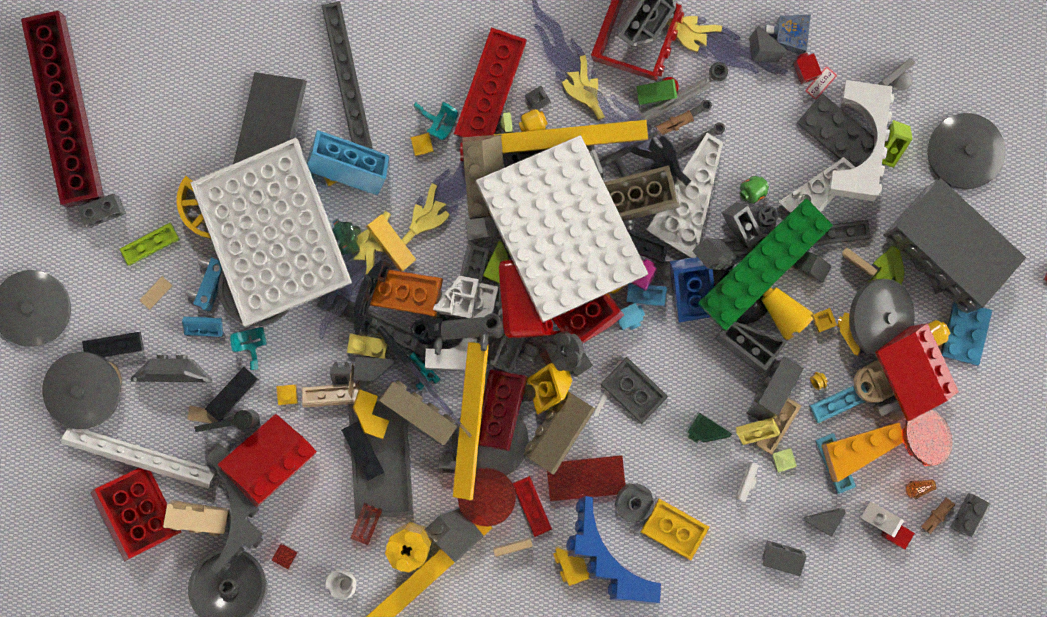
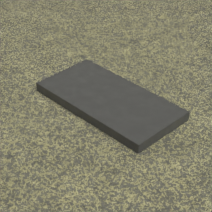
M254 72L233 164L294 139L307 81Z
M376 401L372 414L389 420L383 439L366 433L365 435L385 473L367 481L351 450L355 519L414 514L408 421L380 401ZM348 404L349 425L359 421L353 411V404Z

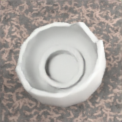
M346 570L333 571L327 576L325 587L329 589L332 597L340 600L348 599L356 591V579L352 573Z

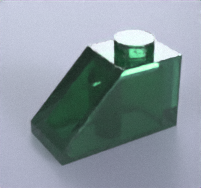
M697 412L685 431L689 434L688 438L695 443H698V441L705 443L724 439L732 435V433Z

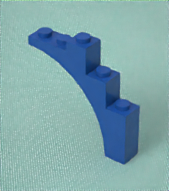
M585 496L579 498L576 504L578 520L575 523V531L577 534L569 536L566 549L568 556L590 558L587 564L589 578L610 580L608 586L609 600L644 604L660 603L661 583L645 580L621 566L610 554L598 532L593 513V497Z

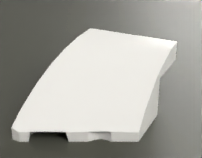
M458 276L438 304H435L433 310L460 319L485 317L487 314L494 313L499 287L481 284L478 279Z

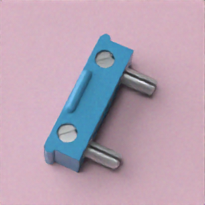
M212 257L210 262L203 259L199 260L209 265L198 262V265L207 268L198 293L191 290L187 292L193 295L186 293V296L195 299L193 304L202 307L205 311H210L218 294L220 275L223 271L220 261Z

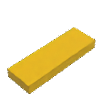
M382 214L366 225L367 229L399 271H404L416 261L415 257Z

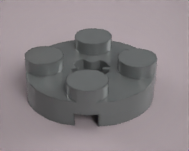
M563 331L555 334L546 345L550 360L558 371H570L581 365L584 346L577 335ZM565 348L568 349L567 355L564 353Z
M628 483L617 494L614 507L624 520L637 523L636 521L645 520L652 513L654 508L652 493L641 484ZM635 498H638V500H637V502H639L638 506H635V505H634L633 508H632V507H631V505H632V504H631V501L634 500Z

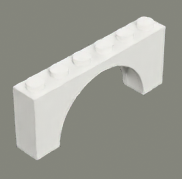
M846 80L843 87L841 105L857 110L867 119L874 134V148L871 156L861 165L844 171L833 170L830 176L829 195L875 201L877 195H881L882 184H879L880 177H883L885 166H882V159H885L887 154V148L884 147L885 141H888L890 130L887 129V123H890L892 118V112L889 111L890 105H893L895 94H892V86Z

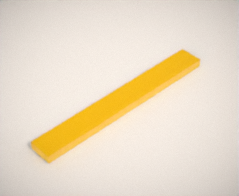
M647 120L494 134L501 135L503 154L548 150L580 135L586 146L648 140Z
M468 342L453 487V497L472 500L474 493L488 346L486 351H481L480 343Z
M478 514L472 520L484 536L493 528L481 514ZM440 549L366 617H395L455 562Z

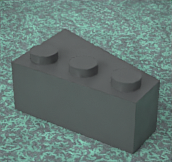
M734 322L726 331L721 329L714 338L759 374L768 369L788 342L785 339L771 336V334L754 330V328L738 322Z
M782 357L779 361L775 360L770 368L772 372L764 379L763 387L754 397L747 414L758 421L772 417L775 419L779 416L804 368L786 357Z

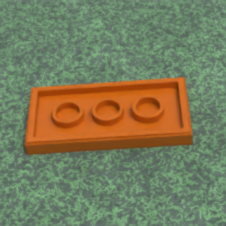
M389 270L385 282L378 280L370 306L436 317L437 311H434L433 308L439 302L443 279Z

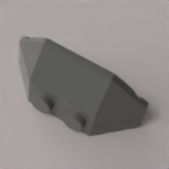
M632 0L620 18L616 36L631 47L655 41L676 9V0Z
M157 355V359L148 360L131 377V382L212 383V378L193 359H188V355H176V359H168V355Z

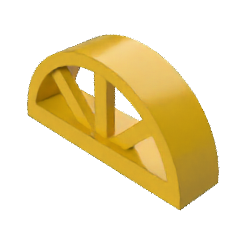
M185 176L180 183L176 198L180 218L191 231L211 239L209 233L197 228L204 220L202 212L193 223L187 214L186 206L199 204L197 199L186 200L188 189L193 191L191 185L193 180Z

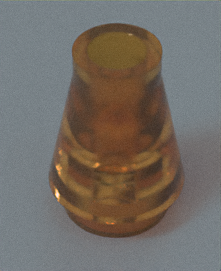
M933 479L910 481L905 486L906 493L910 499H918L937 488Z

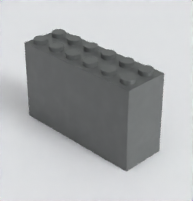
M941 178L927 186L883 234L890 245L895 246L905 259L910 260L919 272L924 273L933 285L939 286L943 290V294L947 298L952 299L957 304V307L967 314L983 308L1026 259L1014 245Z

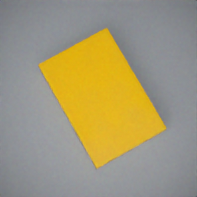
M658 498L652 513L647 518L640 532L691 561L710 527Z

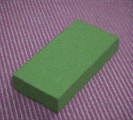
M674 79L636 86L639 105L677 98Z

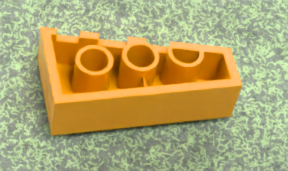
M900 422L822 444L832 482H839L905 442Z

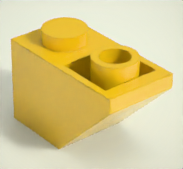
M560 546L555 547L556 552L553 555L556 563H561L563 570L560 571L563 582H568V585L571 586L589 579L584 558L568 556L566 549Z

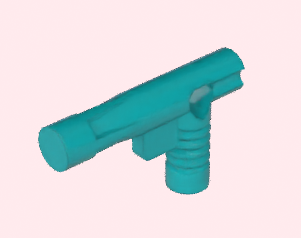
M415 352L409 356L425 376L421 382L419 381L415 385L420 391L431 380L435 384L441 380L433 370L425 369V362ZM430 372L434 375V378H428Z

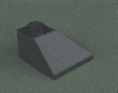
M461 508L438 516L425 528L437 545L454 562L484 537Z

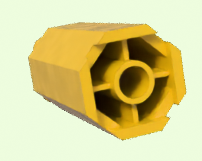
M409 522L393 532L389 537L385 555L392 568L409 573L424 564L433 541L432 537L425 530L426 526Z

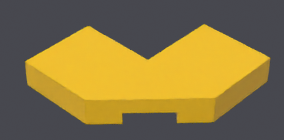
M360 389L352 407L353 411L357 415L364 433L383 439L389 420L372 414L378 396Z

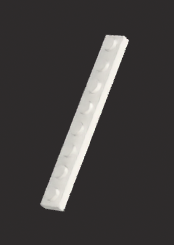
M68 427L61 438V444L208 489L216 475L215 469L84 429Z

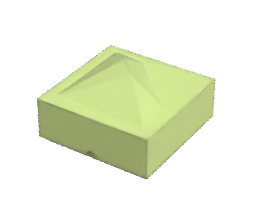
M510 112L503 113L500 122L501 128L505 133H513Z
M791 448L772 454L777 472L797 467Z

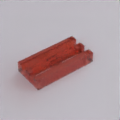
M364 502L350 539L368 545L382 509H377L373 505L368 506ZM365 511H369L359 537L355 536ZM372 513H375L376 516L371 525L367 538L364 539L363 536L370 521V518L372 516Z

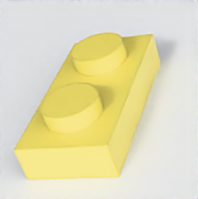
M350 334L347 353L385 359L388 345L384 339Z
M773 417L736 427V433L743 445L780 435L779 428Z

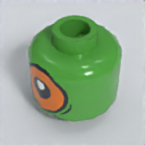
M751 176L741 183L739 194L743 201L755 204L767 196L769 186L763 177Z

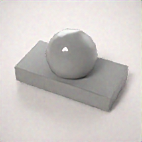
M909 58L879 82L878 85L888 86L893 82L894 87L898 90L908 89L911 86L912 78L905 71L916 62Z
M895 395L873 406L875 413L880 416L888 413L891 419L896 421L905 418Z

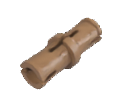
M690 110L676 117H669L668 121L654 126L658 137H661L673 130L678 131L679 127L693 122L694 118Z
M945 497L941 504L931 511L930 517L921 525V528L931 535L939 523L945 521V516L955 507V504Z

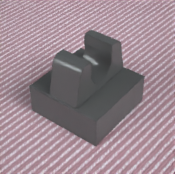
M542 86L525 95L532 109L540 110L551 103Z
M334 362L333 367H330L332 384L349 383L351 370L348 362H345L344 367H338L337 362Z
M445 452V460H439V473L455 474L456 461H453L454 455L452 452Z

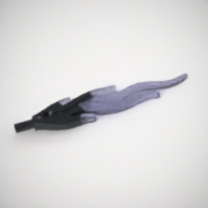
M590 86L583 87V89L589 91L597 98L605 118L611 123L644 120L636 110L618 101L614 94L611 95L613 104L627 114L629 119L617 114L602 92ZM648 125V140L632 141L633 144L622 142L631 153L655 162L644 161L643 165L653 170L669 166L673 177L676 176L686 186L690 184L691 180L681 171L682 168L680 167L672 142L656 126L653 127V132L663 147H660L655 142Z
M379 326L376 331L385 340V343L419 379L449 416L451 415L464 432L471 437L470 432L437 394L438 391L397 344L393 336H390L383 326Z

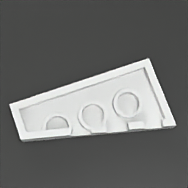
M843 157L777 203L791 213L807 198L821 212L835 196L828 194L830 176L833 170L844 171L855 167Z

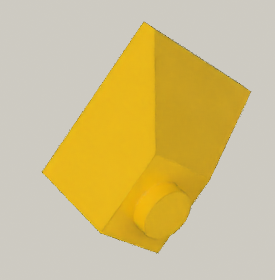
M550 363L527 378L536 413L541 414L564 400L572 383L570 371H558L555 365Z

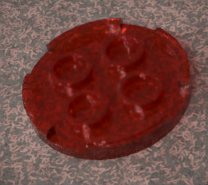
M931 409L911 421L906 420L905 427L902 428V437L910 456H914L924 466H936L944 463L951 454L953 444L952 434L945 419Z
M480 468L475 473L473 499L458 498V504L461 512L470 522L479 526H495L505 521L512 513L516 502V492L512 481L504 473L494 468Z

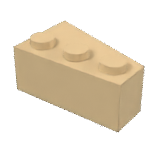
M171 500L167 504L163 527L172 530H189L192 533L209 532L211 536H220V534H224L226 531L229 509Z

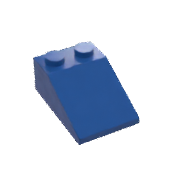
M698 257L670 261L671 280L679 323L710 318L699 306L698 302L714 287L713 269H708Z

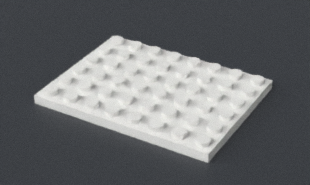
M581 135L476 180V185L542 323L648 275Z
M297 138L191 182L244 327L352 283Z

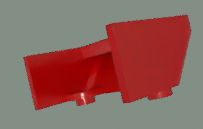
M513 260L501 261L499 264V279L505 335L508 338L554 336L561 331H553L551 319L542 323Z

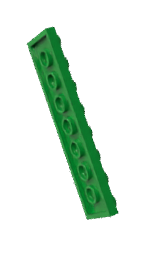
M805 198L698 302L699 306L723 331H726L833 225Z

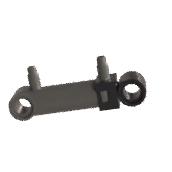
M495 313L487 314L485 317L445 321L443 318L429 319V324L424 320H417L411 325L410 329L411 334L421 344L426 345L433 342L436 355L441 354L442 343H447L450 339L480 337L481 351H486L488 336L497 339L505 334L503 321Z

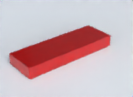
M528 476L513 482V487L534 537L552 530L531 477Z

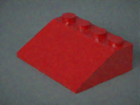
M607 293L552 318V320L561 332L567 331V333L575 334L582 343H585L612 326L624 314Z
M928 323L908 327L875 352L907 421H911L945 403L959 392Z
M275 414L217 465L257 508L316 455L317 451L302 435Z
M137 468L90 492L124 562L182 533L181 530L163 527L167 502L152 472L149 470Z

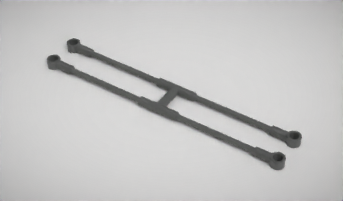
M703 100L699 106L690 110L692 116L708 112L712 107V103L710 100ZM703 103H708L709 108L705 109ZM716 123L712 129L677 149V155L701 142L706 133L712 136L721 135L725 131V125L723 123ZM716 126H721L722 131L718 132ZM656 131L648 135V140L657 136ZM648 140L637 141L600 160L601 167L603 168L614 162L622 177L649 171L652 164L629 174L621 160V157L630 153L634 146L638 147Z

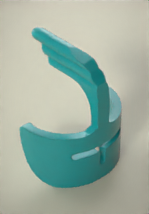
M417 102L414 103V108L418 113L433 121L432 126L426 132L441 140H445L459 116L458 111L449 104L442 102L438 115L434 116L425 111ZM445 113H447V115H446V117H445V119H444V121H443V123L447 124V126H445V125L442 124V125L440 126L439 130L436 131V129L438 128L440 122L442 121V119H443Z
M263 327L231 334L232 352L250 350L252 356L250 370H257L259 365L256 349L267 345ZM249 336H251L252 340L260 339L257 342L241 345L243 342L250 341Z

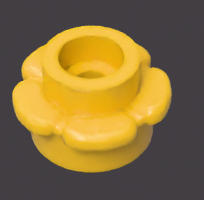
M815 372L810 377V382L815 389L820 390L827 387L826 383L828 380L823 373Z

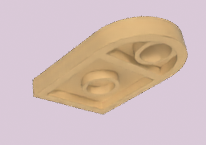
M879 360L863 366L855 374L854 389L862 400L869 403H877L894 396V392ZM863 382H866L869 385V391L867 393L863 392L861 389V385Z

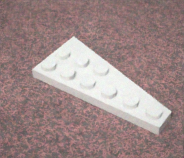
M706 133L683 170V173L691 180L690 184L686 186L679 179L675 183L680 208L656 213L646 229L647 232L668 243L689 258L696 257L692 250L700 242L723 142Z

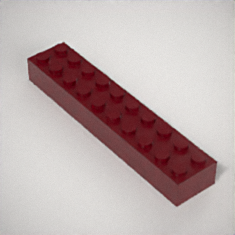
M57 10L21 18L60 205L68 208L103 198L102 184L66 16Z

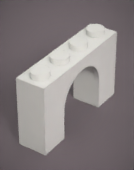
M445 292L440 293L439 301L442 299ZM477 337L463 338L456 347L441 349L440 355L435 354V349H426L425 369L465 371L468 342L477 343Z

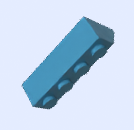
M317 130L307 158V165L313 174L378 196L386 180L389 155Z

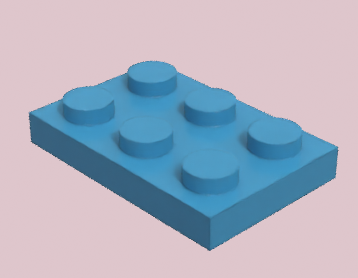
M953 301L947 325L950 335L948 336V341L942 346V356L979 366L993 310L980 308L967 314L961 311Z

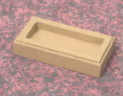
M847 247L843 250L842 256L871 278L876 275L877 269Z
M530 537L494 547L493 550L497 557L531 548L533 544Z

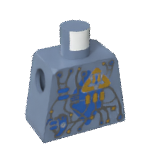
M811 15L780 16L777 19L776 25L766 24L765 32L771 37H775V40L787 51L803 54L807 51Z

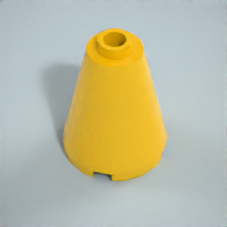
M770 287L763 294L762 301L785 340L793 338L792 333H800L813 320L812 316L815 314L779 288L774 287L772 289Z

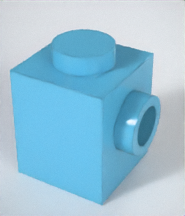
M634 303L621 309L624 316L617 321L621 330L630 327V330L641 326L640 322L644 320L643 316H645L641 305L637 306Z

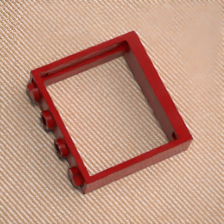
M611 0L591 53L592 60L657 81L658 77L663 75L665 58L668 59L672 49L670 44L676 40L678 23H682L685 15L682 5L676 3V9L673 12L674 16L652 72L603 56L623 0Z

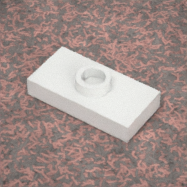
M751 462L748 463L736 495L737 499L746 502L750 489L753 490L756 484L754 477L759 465Z
M871 501L861 516V519L893 537H895L904 522L903 519Z

